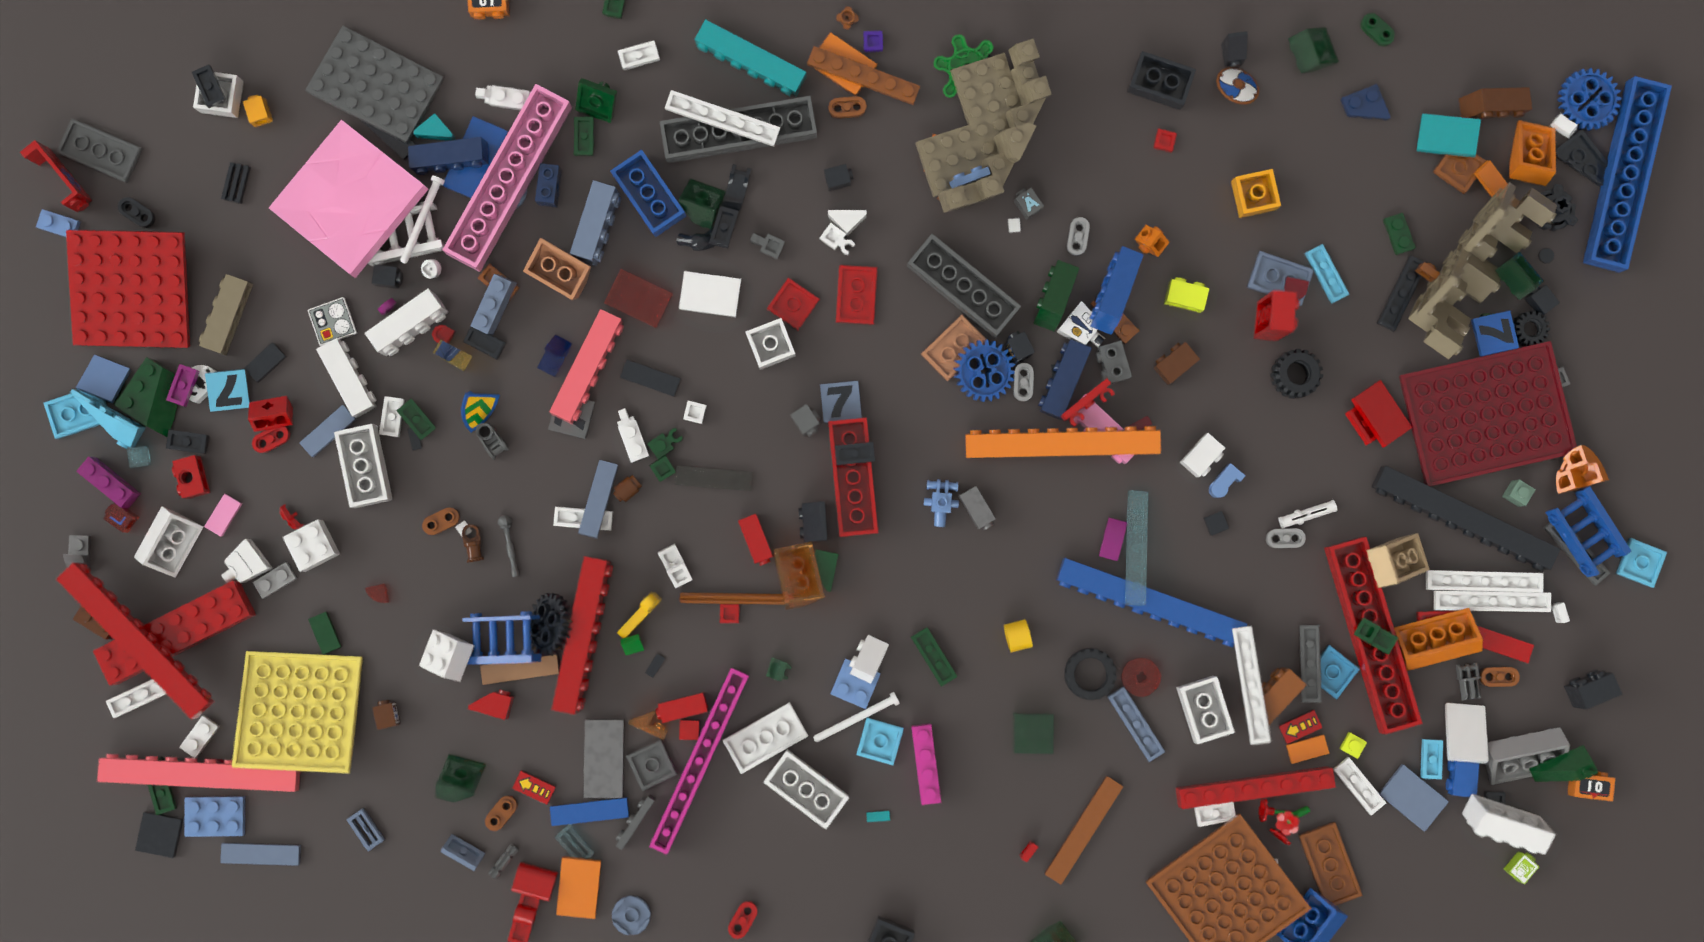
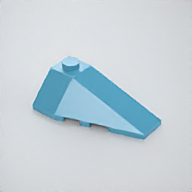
M77 389L71 390L70 393L114 439L118 440V445L126 449L136 446L146 427Z

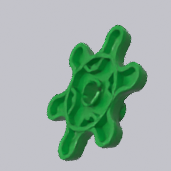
M960 34L955 35L952 38L954 54L948 58L938 56L934 59V67L937 70L946 71L949 75V82L943 87V93L946 97H954L957 93L950 71L965 64L986 59L993 51V44L989 40L982 41L977 48H970L967 46L964 36Z

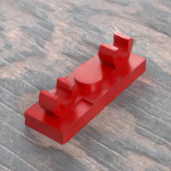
M1105 379L1060 417L1064 421L1070 418V424L1075 427L1077 424L1074 422V417L1078 416L1081 420H1084V415L1078 411L1083 407L1086 410L1095 403L1093 400L1099 395L1100 400L1105 403L1107 401L1104 398L1105 392H1108L1111 396L1115 395L1112 389L1107 388L1111 382Z

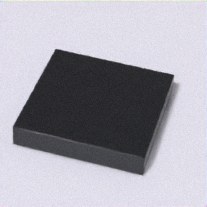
M143 812L135 851L175 858L183 819Z

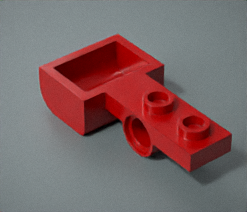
M520 862L511 891L520 893L521 896L513 916V923L507 941L528 942L540 900L548 902L551 900L559 872Z

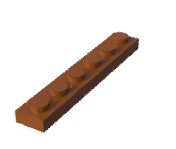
M816 46L813 47L807 65L911 105H914L920 89L919 85Z

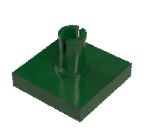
M581 78L578 83L575 110L611 123L614 116L617 91L610 89L608 83H605L603 86V81L597 84Z

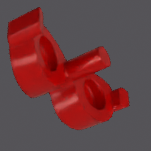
M286 504L280 507L282 519L286 520L292 529H300L304 526V524H300L294 519L298 515L297 512L290 515Z

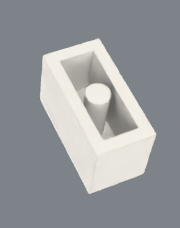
M1206 433L1180 463L1196 478L1201 475L1204 477L1211 470L1209 466L1212 462L1215 461L1217 463L1224 455L1222 451L1225 447L1209 433Z
M867 635L865 641L861 639L857 648L860 651L858 657L854 656L849 665L852 667L850 674L868 683H872L889 644L870 635Z

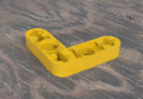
M655 592L650 593L642 601L641 607L622 626L617 634L622 639L628 637L660 603L662 598Z

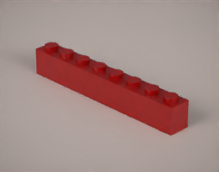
M1324 766L1176 787L1175 789L1178 807L1188 809L1336 788L1333 768Z

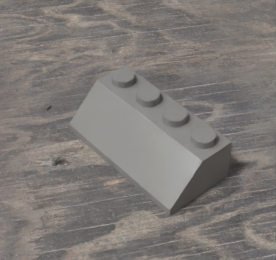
M1560 727L1547 729L1545 731L1488 742L1489 762L1485 764L1489 782L1491 785L1532 777L1529 768L1569 752L1570 744Z

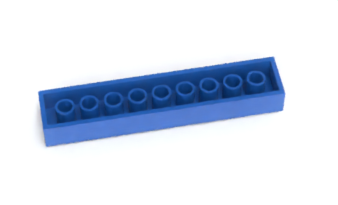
M1637 76L1626 81L1607 159L1608 166L1604 173V183L1600 188L1584 255V264L1619 273L1629 269L1672 85Z

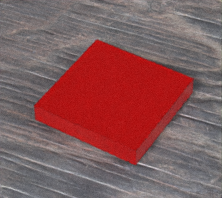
M788 277L767 307V310L782 318L783 321L799 331L820 299Z

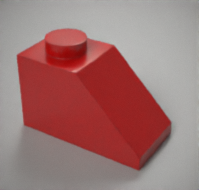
M499 689V692H492L470 704L468 709L506 720L509 717L515 696H511L510 691Z

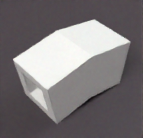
M1562 114L1558 115L1550 124L1552 128H1555L1557 132L1567 138H1570L1577 129V124Z

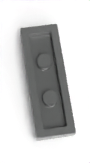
M649 795L647 799L644 797L637 805L640 808L636 815L632 813L626 822L629 825L626 831L621 830L616 837L618 841L616 847L621 850L625 847L656 800L654 797Z

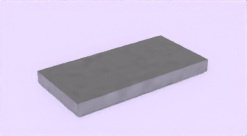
M586 719L584 798H623L624 720Z

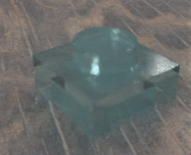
M148 446L127 449L129 468L151 465Z

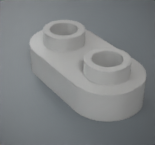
M1083 217L1075 218L1070 224L1067 250L1074 256L1083 254L1087 247L1090 224ZM1081 225L1083 227V230L1078 231L1076 229V226ZM1073 244H1079L1080 248L1078 250L1074 249Z
M1021 363L1014 370L1013 393L1018 401L1025 402L1033 395L1034 370L1028 363ZM1025 370L1027 372V376H1021L1020 371ZM1020 389H1025L1026 395L1022 396Z
M1297 528L1273 529L1266 535V542L1272 548H1298L1306 540L1304 532ZM1274 535L1278 537L1277 542H1274L1272 540V537ZM1292 535H1296V536H1297V541H1296V542H1293V541H1292V539H1291Z

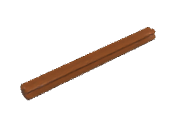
M680 593V603L793 605L794 595Z

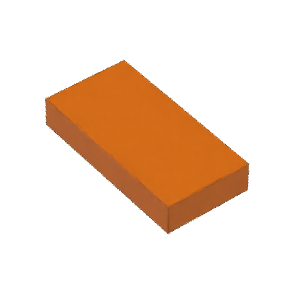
M1486 160L1474 173L1491 197L1500 188L1504 189L1508 185L1490 160Z
M1323 734L1286 744L1291 764L1330 754Z

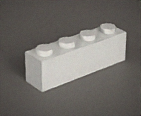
M336 338L316 349L353 417L357 418L377 407L375 404L377 400L372 391H368L365 385L368 383L362 374L359 375L357 371L359 366L354 358H350L348 354L350 350L345 341Z

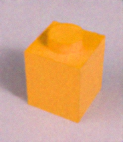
M252 95L248 97V100L243 101L251 125L257 127L273 122L267 101L262 96Z

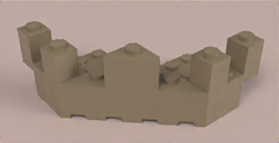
M1034 38L1015 44L1008 50L1014 69L1011 71L1005 53L950 71L968 125L915 142L932 196L939 197L944 213L991 199L1003 193V185L1014 163L1021 159L1036 128V125L1033 123L1045 99L1051 95L1046 76L1039 78L1034 61L1040 56ZM982 166V168L989 167L990 175L951 189L949 182L954 180L953 176L962 172L965 175L972 173L971 169Z
M1509 182L1504 189L1500 188L1475 216L1472 227L1469 230H1465L1458 240L1459 244L1454 252L1451 251L1442 263L1443 267L1439 272V276L1432 282H1429L1426 292L1423 295L1420 294L1408 319L1427 332L1423 342L1447 359H1450L1453 354L1458 355L1463 348L1464 336L1470 330L1471 318L1453 306L1457 300L1461 301L1466 295L1476 302L1482 303L1491 292L1495 293L1501 286L1499 282L1503 271L1486 260L1487 257L1492 258L1497 252L1498 240L1518 253L1522 248L1525 250L1532 242L1530 239L1532 231L1519 223L1524 216H1527L1541 227L1546 222L1550 223L1555 218L1557 205L1534 188H1531L1520 201L1513 194L1516 186Z

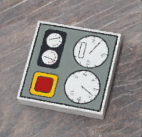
M344 297L308 310L320 346L336 338L341 340L358 334Z

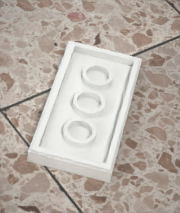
M789 702L722 741L742 774L809 735Z

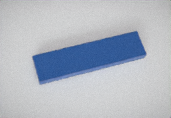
M625 797L550 806L551 825L558 826L629 817L628 799Z

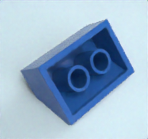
M1310 888L1303 898L1311 907V910L1277 933L1284 942H1329L1348 917L1335 904Z

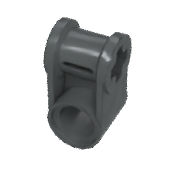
M482 423L477 426L476 435L493 460L504 450H509L504 439L491 424ZM484 427L490 429L488 437H483L481 434V430Z

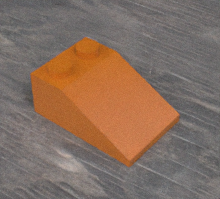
M1519 120L1510 157L1509 178L1547 186L1556 173L1555 128Z

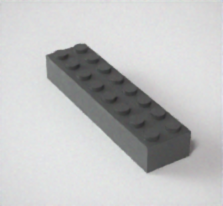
M811 96L729 109L780 127L775 145L817 138ZM688 117L659 121L667 163L770 146Z

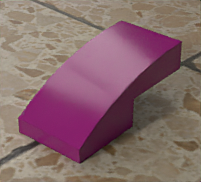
M1108 517L1098 554L1100 557L1118 561L1127 522Z

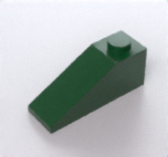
M1584 745L1529 768L1535 782L1580 781L1598 773Z

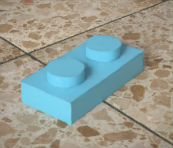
M1422 739L1420 778L1442 779L1443 740Z

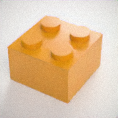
M1273 169L1237 176L1231 181L1239 218L1274 211L1281 206Z

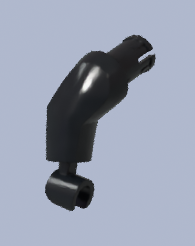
M714 226L706 233H695L693 236L680 233L678 237L681 238H677V244L679 246L691 247L694 251L713 248L715 245L710 244L709 241Z

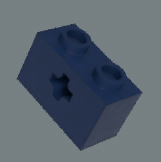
M540 163L535 202L538 205L557 207L562 169L559 165Z

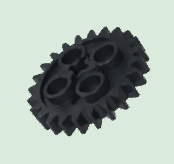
M545 593V595H541L540 599H536L537 605H532L534 609L532 615H540V619H530L531 644H533L532 649H536L535 653H539L542 656H553V654H558V650H563L562 645H567L565 639L570 638L568 631L572 630L569 627L572 620H569V617L572 613L568 612L570 605H566L567 600L563 599V596L555 593Z

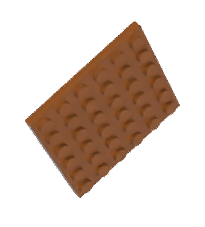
M1240 813L1146 880L1149 888L1190 942H1266L1311 910V907Z

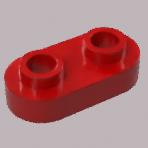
M285 426L265 430L253 438L252 447L259 453H267L285 444L290 438V431ZM282 431L283 437L279 438L278 433ZM263 440L266 441L265 447L261 446V442Z
M742 902L728 926V932L733 938H743L748 932L757 915V906L753 902ZM749 907L751 909V913L746 914L744 912V909ZM735 925H741L742 929L740 931L735 930Z

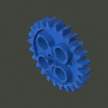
M1589 68L1586 72L1582 69L1579 71V74L1574 72L1572 77L1566 78V82L1561 85L1563 89L1558 93L1563 97H1560L1557 101L1563 102V104L1558 108L1565 110L1562 115H1568L1567 119L1573 120L1575 124H1580V130L1585 128V126L1587 131L1593 127L1597 130L1600 128V125L1604 127L1607 125V122L1613 121L1612 116L1618 114L1615 109L1621 107L1617 102L1622 100V98L1617 97L1616 94L1621 92V90H1615L1614 87L1618 83L1612 84L1613 77L1607 79V72L1600 75L1599 69L1594 71V73L1592 68ZM1587 83L1592 85V90L1587 87ZM1600 87V88H1601V91H1600L1597 95H1595V96L1590 100V103L1586 104V105L1581 109V111H1578V108H1579L1583 103H1585V102L1589 99V96H1591L1592 94H1594V93L1598 90V88ZM1573 96L1578 97L1579 103L1574 101ZM1600 96H1603L1605 98L1606 103H1603L1600 100ZM1587 109L1592 111V116L1588 115Z
M977 340L976 346L973 343H969L970 349L963 347L965 354L958 353L961 360H955L959 367L953 368V370L958 371L954 378L960 379L956 385H963L960 391H968L967 397L973 394V400H977L980 396L982 402L985 401L986 397L988 401H992L993 395L999 399V392L1006 394L1004 388H1011L1008 381H1014L1010 374H1015V371L1011 370L1015 363H1009L1013 357L1006 356L1009 351L1008 349L1001 351L1002 344L996 347V341H992L990 345L988 340H984L983 345L980 340ZM980 354H983V363L980 358ZM991 354L996 358L995 363L992 365L988 362V357ZM972 358H975L977 366L972 369L969 362ZM988 368L985 374L981 373V370ZM994 373L999 375L997 383L992 382V375ZM976 377L981 379V384L978 387H975L973 384V380ZM986 379L989 383V387H986Z

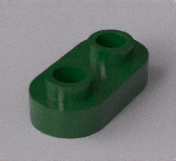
M1369 13L1362 18L1360 22L1361 29L1375 43L1385 47L1393 42L1395 38L1394 30L1378 15ZM1369 20H1373L1374 25H1371ZM1383 33H1387L1388 38H1385Z

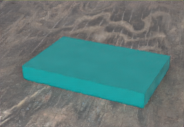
M1422 114L1417 152L1476 157L1481 119Z

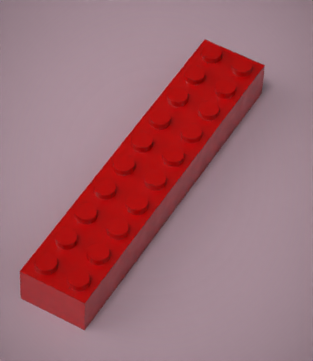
M1359 537L1324 547L1378 731L1382 734H1389L1420 725L1422 720L1398 640L1390 654L1387 655L1354 635L1361 620L1365 618L1396 636L1382 587H1378L1372 565L1368 559L1367 550L1370 547L1367 537Z

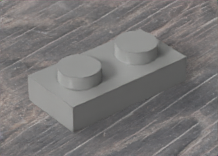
M285 562L254 581L253 584L262 599H265L296 580L297 577L288 562Z

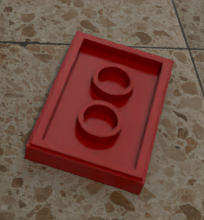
M839 265L836 323L874 325L877 267Z
M1381 380L1351 399L1382 448L1412 428Z

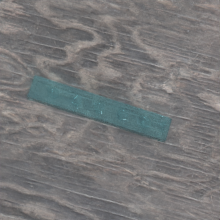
M1128 491L1126 605H1146L1148 492Z

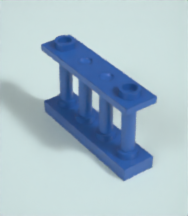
M1588 486L1574 492L1577 500L1561 511L1555 508L1545 513L1548 516L1549 522L1556 528L1576 559L1581 572L1586 577H1592L1600 574L1596 566L1612 555L1621 557L1626 556L1632 551L1591 487ZM1583 506L1588 516L1570 527L1565 517ZM1593 522L1598 529V533L1580 543L1575 534ZM1601 539H1604L1609 546L1608 549L1591 560L1585 550Z
M532 611L520 612V616L482 617V613L470 614V618H462L463 622H472L474 647L467 665L541 662V654H534V650H531L530 620L540 619V615H532ZM506 620L507 651H505V655H500V651H498L497 621ZM514 620H523L524 651L520 655H517V651L514 649ZM480 621H489L490 652H488V656H483V652H481Z

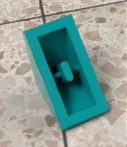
M435 113L414 130V135L419 139L443 141L456 139Z

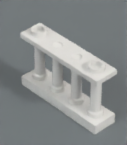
M420 202L419 206H414L405 217L408 237H410L414 228L412 215L420 213L424 202ZM432 203L425 220L428 235L427 243L420 244V242L416 241L410 258L443 251L445 243L436 238L431 211L437 210V206ZM396 230L389 237L390 251L382 252L379 249L368 262L370 266L401 259L405 247L401 248L398 245Z

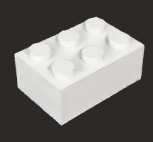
M1210 676L1176 687L1194 743L1200 744L1235 733L1216 676Z

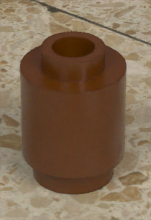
M632 474L614 487L615 492L613 494L620 502L622 500L627 502L640 491L639 489L642 485Z

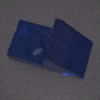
M555 335L544 348L546 352L537 368L555 377L572 343Z

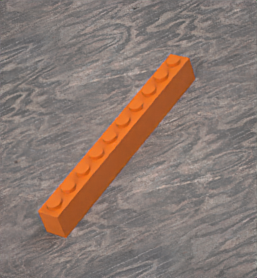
M1127 426L1125 430H1117V427H1105V431H1098V427H1087L1086 431H1078V428H1066V431L1059 432V428H1047V432H1039V429H1028V432H1020V429H1008V433H1001L1000 429L989 430V433H982L981 430H970V434H966V458L1161 454L1160 429H1156V426H1144V430H1137L1136 426Z

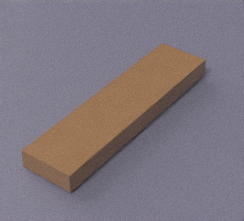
M558 655L541 657V662L502 663L480 666L483 685L554 675L560 672Z

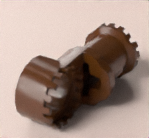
M474 524L466 525L462 530L464 547L467 549V563L484 560L480 550L479 527ZM470 527L476 530L474 538H468L466 535V530Z

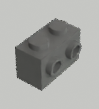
M1122 341L1097 348L1098 352L1095 354L1097 362L1102 364L1101 376L1103 381L1108 379L1111 384L1132 378Z
M806 404L791 414L792 420L804 437L806 435L811 437L818 432L821 418L815 409L811 411Z

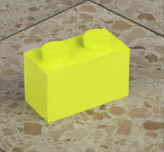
M1176 277L1169 282L1164 304L1201 313L1205 309L1209 288L1205 287L1203 283L1194 282L1191 284L1187 283L1186 279Z

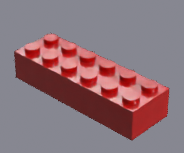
M867 418L828 421L840 537L878 534L871 462L837 466L835 446L869 442Z

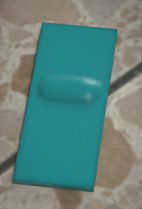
M889 811L866 812L867 822L890 821Z

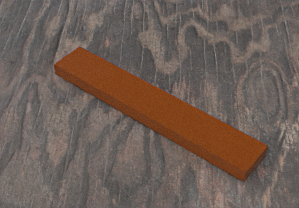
M1108 776L1104 778L1044 874L1062 885L1123 788L1122 785Z

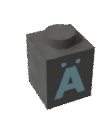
M1024 188L1016 194L1017 197L1014 203L1026 220L1043 209L1044 205L1032 188L1028 190Z

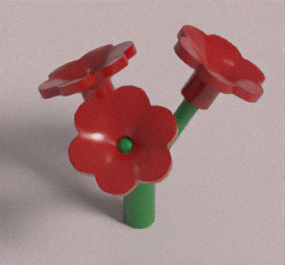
M1261 799L1258 810L1259 821L1265 822L1267 815L1278 814L1276 827L1280 831L1272 828L1269 831L1284 844L1290 845L1291 843L1286 838V835L1298 832L1299 818L1310 813V808L1304 806L1294 812L1275 810L1273 807H1268L1267 799Z

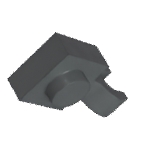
M753 233L750 239L751 243L762 246L760 249L761 253L776 260L785 244V241L770 234L763 238Z

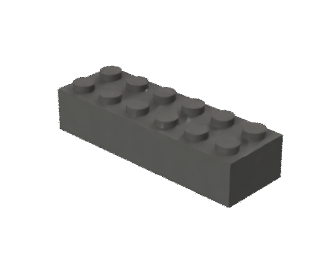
M933 234L928 237L907 263V267L994 338L999 335L1021 307V305Z

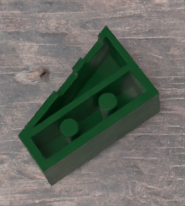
M1060 260L1057 261L1055 266H1051L1048 276L1051 278L1049 282L1046 281L1042 292L1045 294L1038 301L1036 308L1039 310L1033 324L1055 332L1065 311L1079 267Z

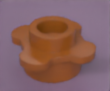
M845 7L841 13L837 14L836 19L843 24L844 29H850L854 22H858L859 16L855 15L851 7Z

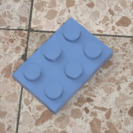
M245 796L185 797L184 837L245 835Z

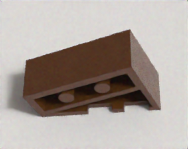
M1530 87L1482 88L1459 98L1461 117L1485 119L1493 117L1504 118L1511 115L1514 118L1525 116V112L1532 110Z

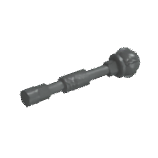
M502 515L498 519V525L505 533L507 554L511 561L512 577L520 576L515 562L514 545L511 542L509 533L512 519L507 515Z

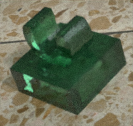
M772 658L766 676L778 681H782V679L787 680L788 677L784 675L785 669L791 670V666L787 665L784 661Z

